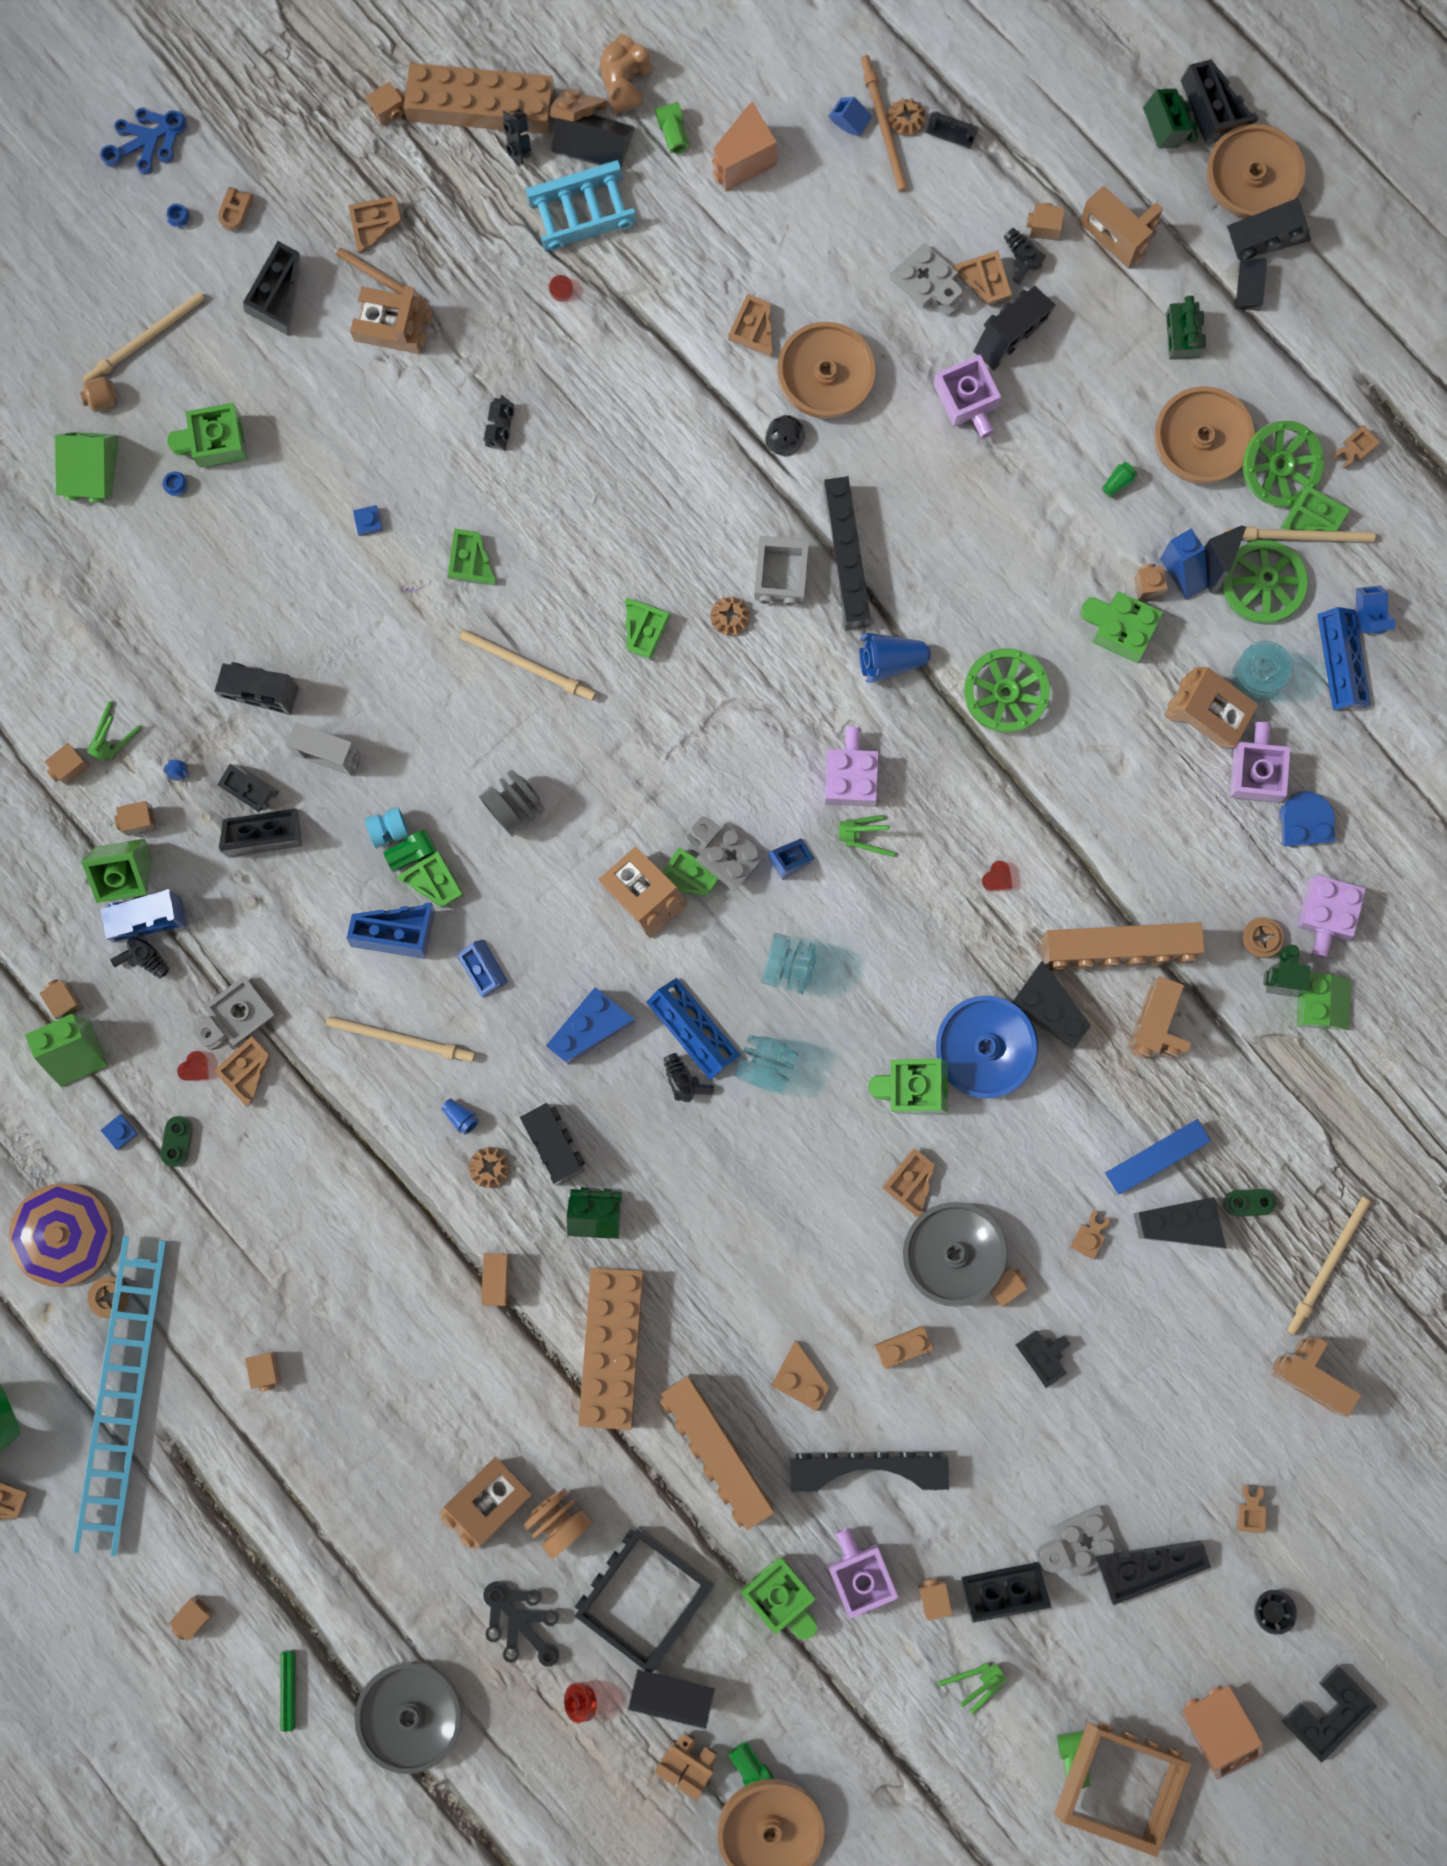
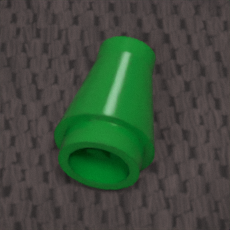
M1124 461L1121 465L1118 464L1101 489L1108 497L1112 498L1115 494L1134 483L1138 473L1129 463Z

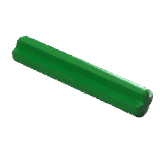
M284 1650L280 1653V1730L282 1732H291L296 1728V1652L294 1650Z

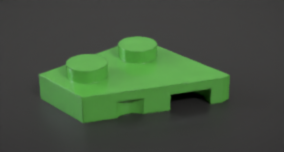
M1305 485L1283 521L1281 528L1285 530L1337 531L1350 509Z
M454 528L448 579L495 585V577L492 574L479 532Z
M626 597L627 650L632 654L651 660L671 616L668 612Z
M679 847L662 872L678 888L680 893L708 896L719 880L699 864L695 857Z
M439 851L397 876L400 881L405 882L442 908L464 896L462 889Z

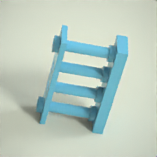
M618 160L526 188L530 208H539L547 235L541 236L544 251H556L564 245L612 230L627 229L636 223L634 208L625 210L617 186V182L622 180ZM604 185L608 186L616 210V214L602 217L594 193L595 188ZM585 193L593 221L579 224L571 200L572 195ZM562 200L570 228L556 232L548 203Z

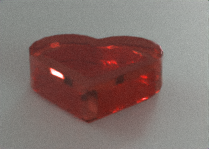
M995 861L991 865L990 871L984 874L981 880L982 887L992 892L1012 889L1009 865L1004 861Z
M200 1051L191 1052L187 1056V1060L182 1062L177 1068L179 1078L184 1081L209 1080L207 1056Z

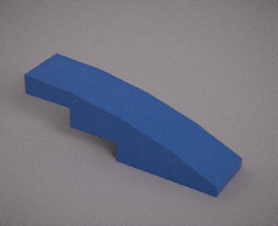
M1196 1119L1106 1171L1105 1174L1119 1195L1211 1142V1139L1199 1119Z

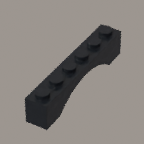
M849 476L824 479L823 491L835 552L845 630L870 627L871 616Z
M878 1451L874 1452V1456L863 1457V1452H848V1457H837V1452H822V1457H811L809 1452L795 1453V1457H790L791 1492L818 1491L828 1482L841 1475L868 1469L898 1474L910 1480L922 1490H949L948 1457L942 1456V1451H926V1456H916L915 1451H901L900 1456H890V1452Z

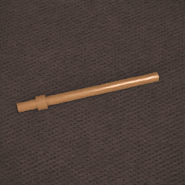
M865 55L860 58L865 74L863 76L864 83L870 91L898 191L903 192L908 187L879 91L878 75L873 70L870 56Z

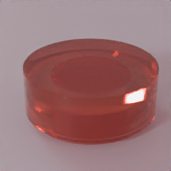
M557 275L550 280L548 288L554 300L566 301L572 296L573 285L567 276Z

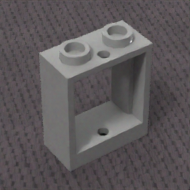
M772 536L759 537L755 600H759L760 603L767 605L774 604V602H784L786 606L804 604L809 539ZM765 553L801 556L799 590L762 588Z
M295 722L286 746L295 756L350 776L353 770L356 771L361 762L360 752L352 742Z

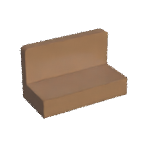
M483 1253L482 1305L508 1306L510 1254Z

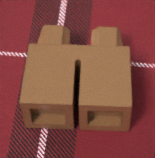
M684 1732L676 1742L673 1740L655 1767L654 1773L673 1786L677 1783L679 1790L698 1801L703 1788L713 1773L717 1752L705 1745L699 1757L690 1751L696 1739L687 1732Z

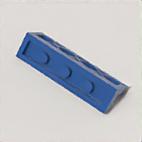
M1336 607L1317 614L1333 710L1340 711L1353 706L1363 708L1371 706L1356 610Z
M677 977L659 988L646 1002L709 1080L713 1079L726 1066L741 1056ZM674 987L680 995V999L675 998L669 992V989ZM686 1008L691 1009L696 1014V1019L688 1015ZM702 1028L708 1029L712 1034V1038L706 1037ZM719 1048L725 1049L730 1057L725 1060L720 1054Z

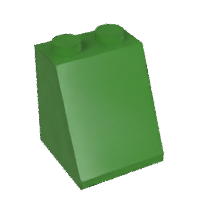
M71 431L55 435L56 495H62L64 500L72 501L80 500L79 497H88L90 502H104V498L112 496L118 435Z
M145 838L95 846L82 860V866L96 903L147 895L152 857Z
M70 1014L25 1034L34 1059L61 1087L108 1067L97 1036L88 1019Z

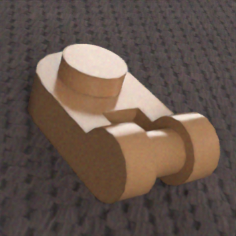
M234 187L227 189L218 213L219 222L224 229L235 231L241 228L247 212L253 204V193H241ZM236 201L240 202L239 206L233 205V203Z

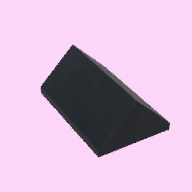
M594 114L582 117L574 122L557 118L551 150L554 153L599 166L618 160L620 168H622L635 126Z
M1241 525L1209 539L1205 545L1207 588L1211 594H1216L1230 573L1246 526Z
M297 808L223 819L219 849L227 857L302 847Z
M1039 1562L962 1577L969 1618L972 1623L1051 1608Z
M637 1669L628 1710L706 1729L715 1688Z

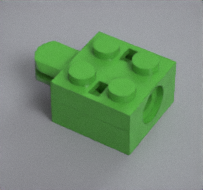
M234 403L185 411L188 429L173 431L167 437V444L176 456L192 454V458L199 468L247 460L241 415Z
M1119 591L1116 592L1111 604L1095 597L1086 599L1080 611L1083 620L1099 627L1092 643L1135 663H1138L1163 613Z
M892 1059L891 1075L873 1076L869 1081V1092L876 1099L891 1100V1111L897 1114L948 1113V1062L943 1059Z
M781 1554L741 1588L743 1597L775 1635L786 1625L802 1640L809 1639L816 1633V1619L806 1608L816 1600L815 1595Z

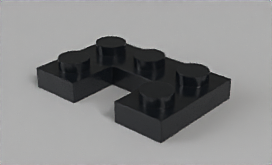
M1336 1665L1319 1682L1322 1688L1337 1702L1320 1721L1300 1702L1281 1720L1321 1763L1377 1707L1371 1698L1339 1665Z

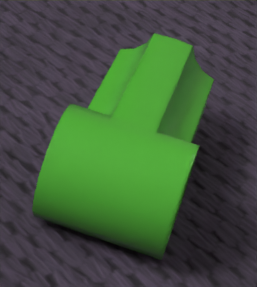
M679 102L655 108L657 122L660 130H663L669 152L675 154L683 153L689 148V142L683 126L684 120Z
M1084 1731L1057 1735L1061 1760H1063L1066 1779ZM1089 1770L1082 1789L1091 1786Z

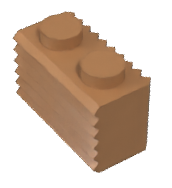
M924 1326L917 1327L874 1345L881 1364L885 1369H888L889 1366L893 1368L894 1364L898 1365L899 1362L908 1361V1358L912 1359L913 1356L917 1358L918 1354L922 1356L923 1353L932 1352L933 1349Z

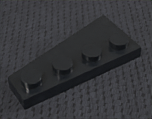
M1201 1540L1095 1556L1113 1606L1211 1568Z

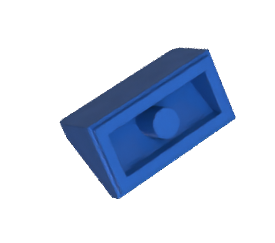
M484 940L474 941L457 954L481 997L488 995L508 982Z

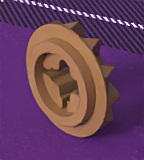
M901 98L898 102H893L890 110H888L889 125L900 135L916 134L925 124L926 110L922 107L921 102L918 103L913 98ZM904 109H906L908 114H912L910 123L906 117H902Z
M734 596L723 597L718 602H715L711 610V623L723 635H737L744 631L749 624V608L743 600L737 599ZM733 607L734 614L738 617H733L728 625L727 617L723 614L728 613L729 609Z
M1260 917L1253 919L1243 930L1242 942L1247 951L1255 955V957L1267 958L1273 956L1283 945V931L1279 924L1270 918ZM1260 929L1264 935L1273 936L1265 941V945H1262L1261 941L1253 940L1260 935Z
M486 1147L478 1150L471 1157L468 1169L472 1180L476 1184L484 1188H494L501 1185L507 1179L510 1163L504 1152L494 1147ZM483 1158L489 1163L499 1161L493 1167L495 1177L489 1172L480 1174L485 1167Z
M115 1277L100 1278L89 1289L88 1305L92 1312L99 1317L110 1318L112 1305L108 1301L99 1300L106 1296L107 1290L110 1293H114ZM120 1292L117 1311H125L130 1301L129 1293Z

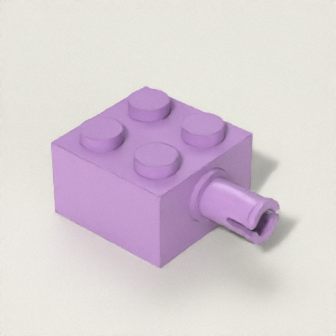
M981 355L936 373L933 385L953 427L967 421H973L981 439L991 436L995 430L992 428L986 413L999 407L1001 396Z
M1256 722L1254 743L1239 742L1234 748L1230 789L1231 798L1281 802L1287 797L1290 747L1269 745L1271 723Z
M846 727L845 749H828L825 805L875 807L878 751H862L860 749L861 728Z
M1315 875L1309 879L1297 928L1317 933L1311 955L1326 959L1328 958L1332 937L1343 941L1354 937L1366 888L1320 875Z
M850 1527L836 1532L835 1536L838 1539L844 1556L828 1564V1567L849 1619L898 1599L877 1545L875 1544L861 1550L857 1547Z

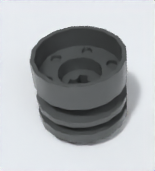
M511 769L507 772L508 777L513 782L511 785L501 777L499 782L504 789L501 793L490 786L478 797L500 825L513 837L525 827L520 818L523 813L531 820H534L535 816L529 808L533 806L540 814L545 811V808L532 786Z

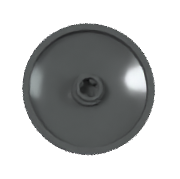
M961 1202L940 1204L920 1215L909 1229L903 1248L905 1270L915 1288L927 1299L950 1307L971 1305L987 1297L1000 1283L1008 1260L1006 1240L996 1221L984 1210Z
M401 1662L381 1670L364 1687L355 1709L356 1735L364 1752L380 1767L400 1774L419 1773L441 1762L456 1743L462 1724V1707L453 1684L439 1670L419 1662Z

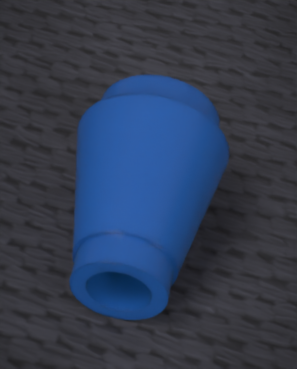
M452 1098L448 1099L441 1107V1110L458 1133L469 1134L479 1122V1119L476 1118V1113Z

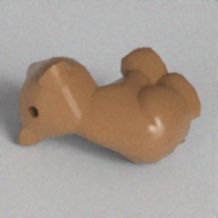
M621 33L603 50L599 64L602 81L607 90L608 99L615 116L641 106L643 95L629 80L636 74L647 75L653 69L652 64L648 61L651 58L650 53L643 46L635 43L630 37Z

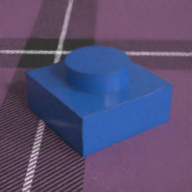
M377 505L353 510L359 536L383 531Z
M119 1114L100 1130L116 1150H120L138 1135V1132L123 1114Z

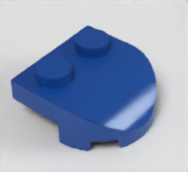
M1300 791L1292 794L1291 798L1281 806L1279 818L1282 820V845L1295 846L1335 842L1334 812L1331 805L1323 797L1311 791Z

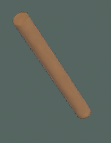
M340 247L337 250V257L397 294L403 295L405 286Z

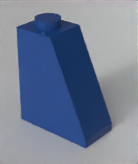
M1191 528L1170 540L1160 558L1186 600L1208 587L1205 548Z

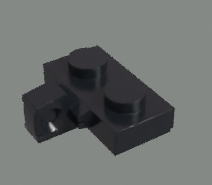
M1034 1330L1015 1344L1045 1388H1048L1067 1374L1059 1362L1063 1358L1060 1352L1071 1345L1066 1336L1063 1335L1054 1342L1050 1338L1044 1341L1038 1331Z

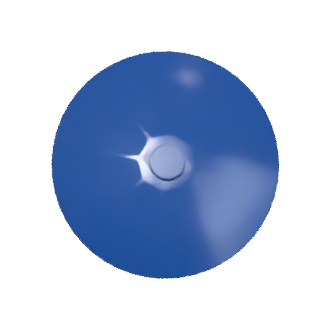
M976 996L956 1005L943 1019L936 1038L937 1059H943L948 1062V1081L961 1092L978 1098H996L1015 1091L1030 1077L1038 1058V1037L1031 1019L1018 1005L997 996Z

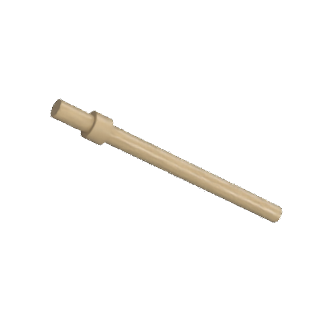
M198 292L105 360L103 358L96 363L97 367L82 377L83 380L87 381L98 378L103 374L105 376L113 371L112 368L202 303L205 300L203 295Z
M1246 526L1242 539L1244 541L1275 539L1374 542L1375 532L1257 529L1256 526ZM1226 528L1225 532L1232 530L1234 528Z
M466 630L461 632L460 639L555 683L572 695L576 693L590 701H593L596 696L595 691L580 685L579 681L571 677L567 679Z
M331 1016L328 1017L326 1026L441 1054L443 1058L450 1060L457 1058L473 1062L475 1058V1052L459 1049L456 1045L449 1043L443 1045Z
M1362 1197L1306 1297L1302 1303H1298L1294 1310L1296 1314L1286 1330L1290 1334L1296 1336L1304 1320L1309 1319L1313 1312V1304L1371 1204V1201L1367 1198Z

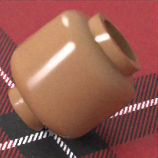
M106 377L85 381L83 383L84 391L79 392L83 405H89L93 412L113 408L115 400H118L112 380L108 381Z

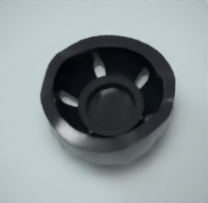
M782 415L773 419L768 425L765 434V442L768 448L780 456L793 455L802 446L805 438L802 423L792 415Z
M1268 1590L1257 1599L1254 1606V1617L1262 1630L1269 1634L1281 1635L1290 1631L1295 1625L1297 1608L1293 1599L1286 1593L1278 1590ZM1284 1614L1290 1615V1618L1284 1617Z

